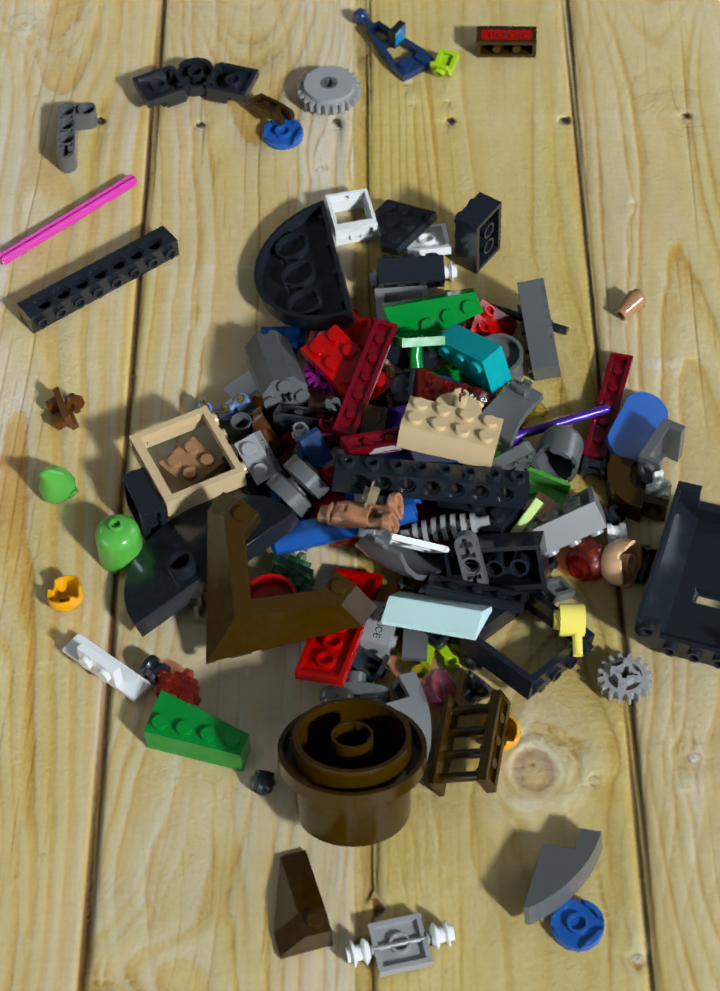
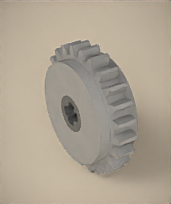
M341 66L317 67L313 71L310 70L308 75H303V79L299 80V85L297 86L300 104H304L305 109L309 108L311 113L315 112L317 115L335 116L336 114H343L346 110L350 111V107H355L356 102L360 101L361 96L359 77H355L354 72L350 73L349 69H344Z

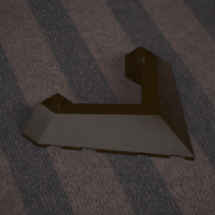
M222 492L208 509L206 664L225 658L252 654V652L259 650L264 651L302 642L305 639L317 636L319 638L346 629L363 627L377 609V606L357 585L338 571L335 572L322 590L252 599L246 540L261 523L259 512L240 498Z

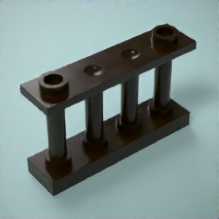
M501 689L492 690L490 701L486 704L459 706L450 694L445 695L444 705L441 707V721L432 769L428 775L429 785L439 797L445 795L447 783L477 781L486 793H496L511 702ZM487 714L486 723L483 726L457 728L459 716ZM484 736L480 748L453 750L455 738ZM480 758L476 771L449 773L450 762L453 760Z

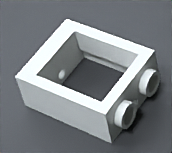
M367 188L325 195L326 207L329 212L337 246L378 239V224ZM364 208L367 219L341 224L337 223L335 213Z

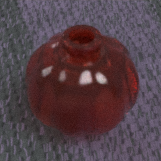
M591 538L581 539L582 542L578 545L568 547L565 564L573 578L581 582H594L603 578L601 557L605 547L601 543Z

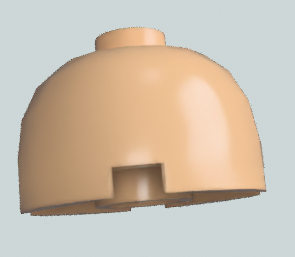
M617 539L610 542L603 552L600 553L598 564L603 577L610 584L624 588H631L636 584L635 579L637 576L635 575L643 562V551L641 545L635 543V540Z

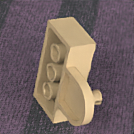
M457 388L454 392L439 396L435 402L421 397L410 396L400 424L396 447L456 460L459 463L470 466L491 468L504 419L482 414L480 404L469 396V392L466 389L461 393L462 388Z

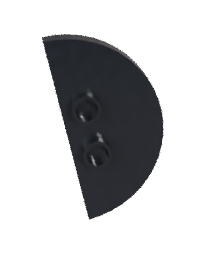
M324 200L300 210L277 227L263 244L254 267L255 285L269 313L286 325L312 331H325L335 324L339 328L356 325L329 212Z
M232 495L240 498L259 512L261 523L246 540L248 562L301 525L295 511L280 501L259 495ZM217 498L194 506L168 521L147 540L139 554L134 558L125 581L124 601L126 610L142 637L200 597L199 595L207 592L208 509Z

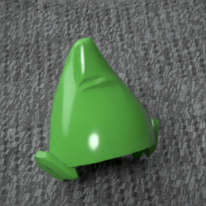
M50 465L39 471V494L46 502L58 504L71 499L79 492L74 476L66 468Z

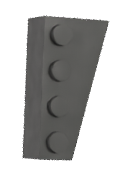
M544 278L518 282L520 304L517 305L519 318L523 317L524 321L520 323L522 336L527 338V341H523L525 355H530V359L526 360L528 373H533L534 381L560 377L561 372Z

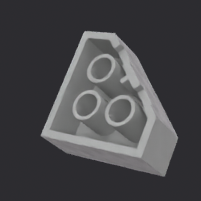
M592 486L566 498L562 508L559 509L556 506L545 513L541 523L538 524L536 521L527 526V532L544 531L548 557L559 553V549L562 547L578 545L584 537L589 535L590 537H595L604 532L603 529L607 527L604 510Z

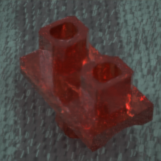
M186 668L182 673L175 671L174 674L164 669L159 671V682L155 688L157 698L160 691L163 690L169 694L176 695L177 698L191 705L195 704L198 706L202 701V698L199 697L200 687L197 686L198 680L193 678L194 671L192 669Z

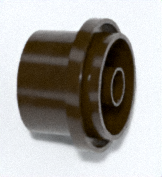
M341 698L327 701L314 706L293 719L285 727L279 738L277 755L280 774L286 784L295 791L296 814L301 826L310 835L323 842L345 847L373 845L387 840L398 833L404 827L410 815L411 789L421 780L427 765V742L419 725L401 711L385 703L365 698Z

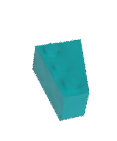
M455 323L441 334L445 336V345H438L440 356L492 396L512 380L501 345Z

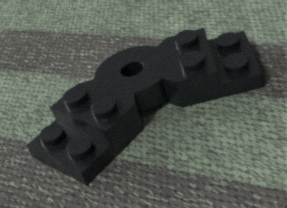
M195 57L182 61L177 70L174 66L168 65L132 78V81L148 108L165 103L169 108L186 102L189 96L198 97L203 95L210 101L227 104L229 99L246 101L259 77V70L219 62L213 67L209 60Z

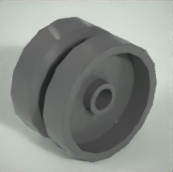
M504 333L485 336V338L502 346L512 380L515 379L521 382L524 376L523 348L520 342L513 336Z

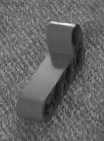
M66 103L60 105L57 109L56 154L59 169L63 173H72L78 167V130H89L98 125L97 111L94 103Z

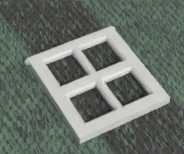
M377 529L359 530L358 537L363 538L366 534H369L375 538L377 535L381 536L382 531ZM397 534L392 535L389 543L425 553H447L450 550L448 546Z

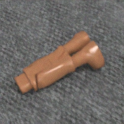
M393 492L387 497L386 503L375 504L374 507L367 505L366 509L363 508L365 502L350 500L338 501L337 503L331 502L329 505H321L318 513V522H327L328 526L339 528H363L381 531L385 528L396 534L400 527L398 520L403 518V497L401 493Z

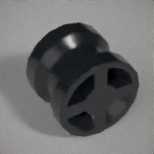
M151 655L142 663L139 674L144 678H149L150 683L154 686H159L168 678L171 667L166 663H161L160 658L156 655Z

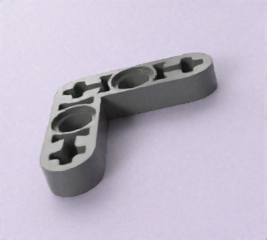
M525 441L494 458L491 468L526 471L536 451L529 441Z
M470 530L460 531L456 536L454 547L461 574L445 577L474 582V576L477 575V583L489 585L477 535ZM463 539L470 543L469 552H466L467 546L465 542H462ZM473 559L478 563V567L469 568L465 561ZM428 581L421 583L418 594L425 595Z

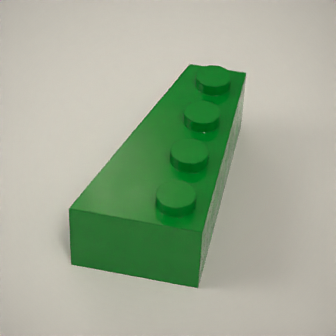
M474 288L383 303V309L389 322L398 324L396 334L422 332L435 334L451 327L454 323L458 324L484 312Z
M163 690L160 691L144 729L147 748L239 771L244 770L251 752L248 733Z

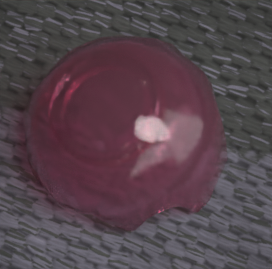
M435 668L422 678L421 684L429 704L442 707L446 694H450L454 699L456 686L446 669Z

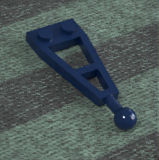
M359 8L355 10L353 14L354 21L366 26V34L390 70L402 82L431 68L429 64L431 61L435 62V59L423 48L407 38L399 45L413 54L395 62L387 50L391 48L389 47V30L391 28L380 21L373 23L365 9ZM380 32L388 38L381 41L376 33Z

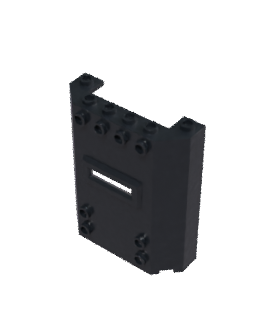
M678 481L636 616L635 633L657 652L671 657L676 656L687 659L694 663L699 662L720 669V609L696 604L698 596L720 602V505L700 501L702 486Z

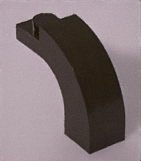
M611 454L606 476V492L611 504L619 506L625 516L633 521L640 522L641 517L646 516L653 520L665 522L670 500L645 494L637 490L631 483L634 459Z

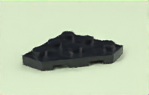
M389 199L385 201L375 211L382 251L399 256L438 219L436 212Z

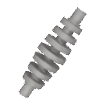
M460 513V520L457 521L456 514H450V522H448L446 514L440 515V524H438L437 517L434 516L430 519L431 525H428L427 519L421 520V527L418 526V522H414L409 529L400 530V535L421 540L420 536H423L424 541L430 542V535H433L434 541L437 542L440 541V533H442L444 541H449V532L452 531L454 539H456L459 530L471 528L474 533H477L478 528L490 525L489 516L478 517L475 513H469L470 519H467L465 513Z

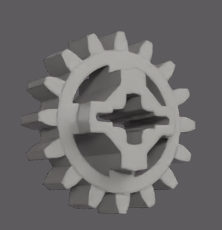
M618 653L617 659L609 656L608 663L602 661L601 669H598L597 687H601L602 695L608 693V701L616 698L618 705L622 703V700H626V703L631 705L632 699L639 703L641 695L647 697L648 689H651L652 671H648L647 663L640 664V657L633 660L630 653L627 655V658H623V655Z

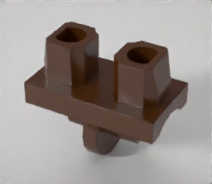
M59 387L52 389L54 397L45 401L52 414L60 411V413L51 418L54 426L58 430L70 426L73 430L77 429L79 424L75 414L80 413L85 404L83 397L74 393H70L67 397L62 395Z

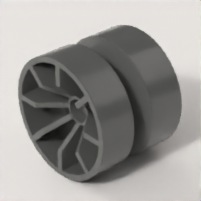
M293 454L283 465L291 477L287 479L282 474L276 472L266 482V485L295 511L299 517L303 518L312 508V504L305 497L306 494L309 493L315 499L320 500L330 488L322 480L323 476L309 462H303L298 456Z

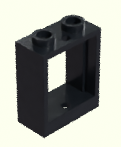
M143 467L121 476L127 505L139 526L145 542H147L167 522L164 507Z

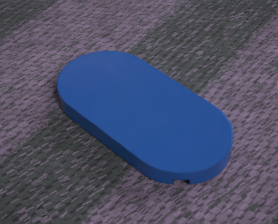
M636 392L626 399L605 439L610 455L616 454L634 459V464H638L639 454L664 417L668 419V410L658 397L647 392Z

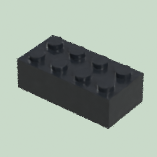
M544 531L477 535L489 585L512 590L547 588L550 568ZM449 536V541L445 543V546H448L450 549L449 552L443 553L447 576L461 574L453 536ZM463 539L462 542H465L467 546L466 552H469L470 543ZM473 559L465 561L469 568L478 567V563Z

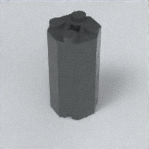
M269 330L267 334H262L261 332L254 334L244 348L247 364L265 411L273 415L279 403L305 407L309 402L310 394L288 337L275 330Z

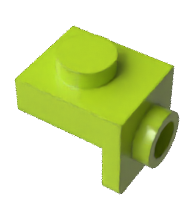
M440 48L435 62L431 61L429 65L436 76L451 78L460 55L459 53Z

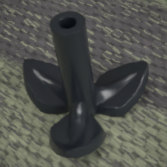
M648 544L641 545L644 559L635 579V582L640 585H644L658 549Z

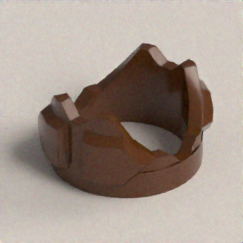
M260 405L249 410L247 414L250 415L252 420V434L260 430L276 459H279L283 456L286 445L291 442L281 440V437L273 430V415L265 411L263 406Z

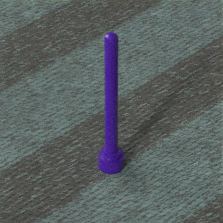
M604 404L522 430L519 429L512 447L519 445V442H522L524 438L544 433L552 426H567L609 413L611 408L608 404Z

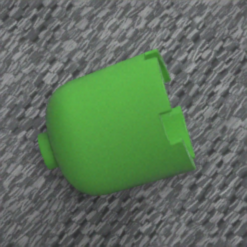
M114 514L103 519L96 527L95 542L100 565L106 571L113 574H118V571H129L134 558L139 554L144 545L137 522L132 517L124 514Z

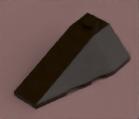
M306 850L280 856L274 922V937L280 959L333 945L332 930Z

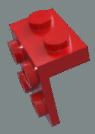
M481 299L479 302L484 312L465 320L461 325L483 337L500 333L513 336L517 322L484 299Z

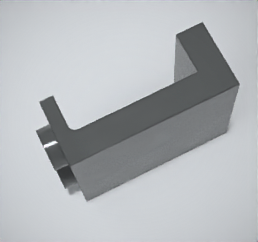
M664 417L639 454L636 475L637 486L646 490V485L653 483V472L661 470L662 461L665 457L676 462L679 461L682 456L686 426Z

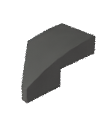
M404 628L402 661L427 662L428 635L423 631Z

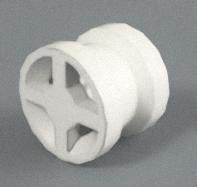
M625 522L619 523V525L606 523V545L617 539H627Z

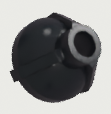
M469 668L465 672L462 696L466 700L474 704L475 701L479 702L491 697V691L495 690Z

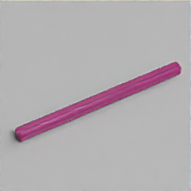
M129 174L0 253V262L6 265L136 186V177Z

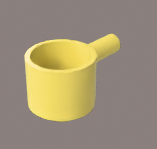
M559 604L558 610H554L553 613L554 630H558L559 636H572L573 656L582 657V637L585 636L586 630L585 604Z

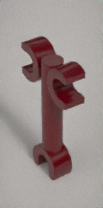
M332 416L330 419L331 425H327L324 418H321L318 422V427L324 440L328 439L326 444L329 451H332L334 447L332 442H336L339 448L342 449L340 446L341 437L332 435V428L336 421L335 416ZM290 431L283 433L281 440H290L292 442L286 445L285 450L293 451L297 445V439L292 437Z

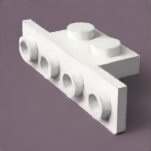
M77 634L62 649L63 653L78 662L83 668L91 671L103 682L108 683L135 703L151 688L149 681L81 634Z

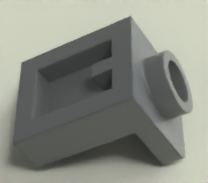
M562 576L549 578L547 588L536 589V592L554 605L557 602L572 599L576 592Z

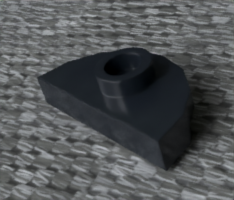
M415 368L405 369L404 373L397 377L395 376L391 381V396L400 406L407 405L410 396L414 395Z

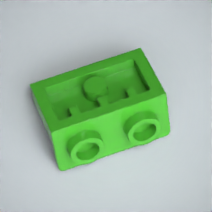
M529 466L526 470L529 472L530 482L527 500L534 499L540 491L558 503L559 509L562 508L564 500L570 496L571 484L562 478H557L540 469Z

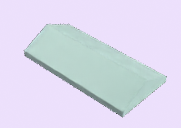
M398 591L389 595L381 622L384 625L476 640L492 612V606Z

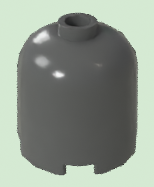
M555 425L548 428L542 435L535 450L536 452L531 463L532 467L571 482L577 475L583 454L584 442L577 430L566 425Z

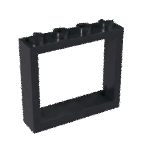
M520 589L519 591L527 593L524 611H530L554 629L553 613L554 610H558V607L533 589ZM493 609L476 640L461 638L459 649L527 700L537 692L541 693L551 681H557L565 670L572 669L577 661L582 658L573 656V645L570 644L530 675L485 641L521 614ZM588 628L585 630V636L582 637L584 657H587L589 651L594 648L592 643L595 633ZM564 636L572 642V636Z

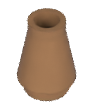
M638 289L629 291L619 308L615 311V314L619 319L626 320L629 316L645 307L647 302L646 296Z

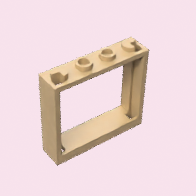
M207 406L129 436L132 452L141 468L144 467L168 517L219 497L222 492L228 493L247 485L245 474L248 473L245 463L238 460L235 446H230L225 429L219 428L216 414L211 413ZM207 425L232 470L172 494L147 448Z

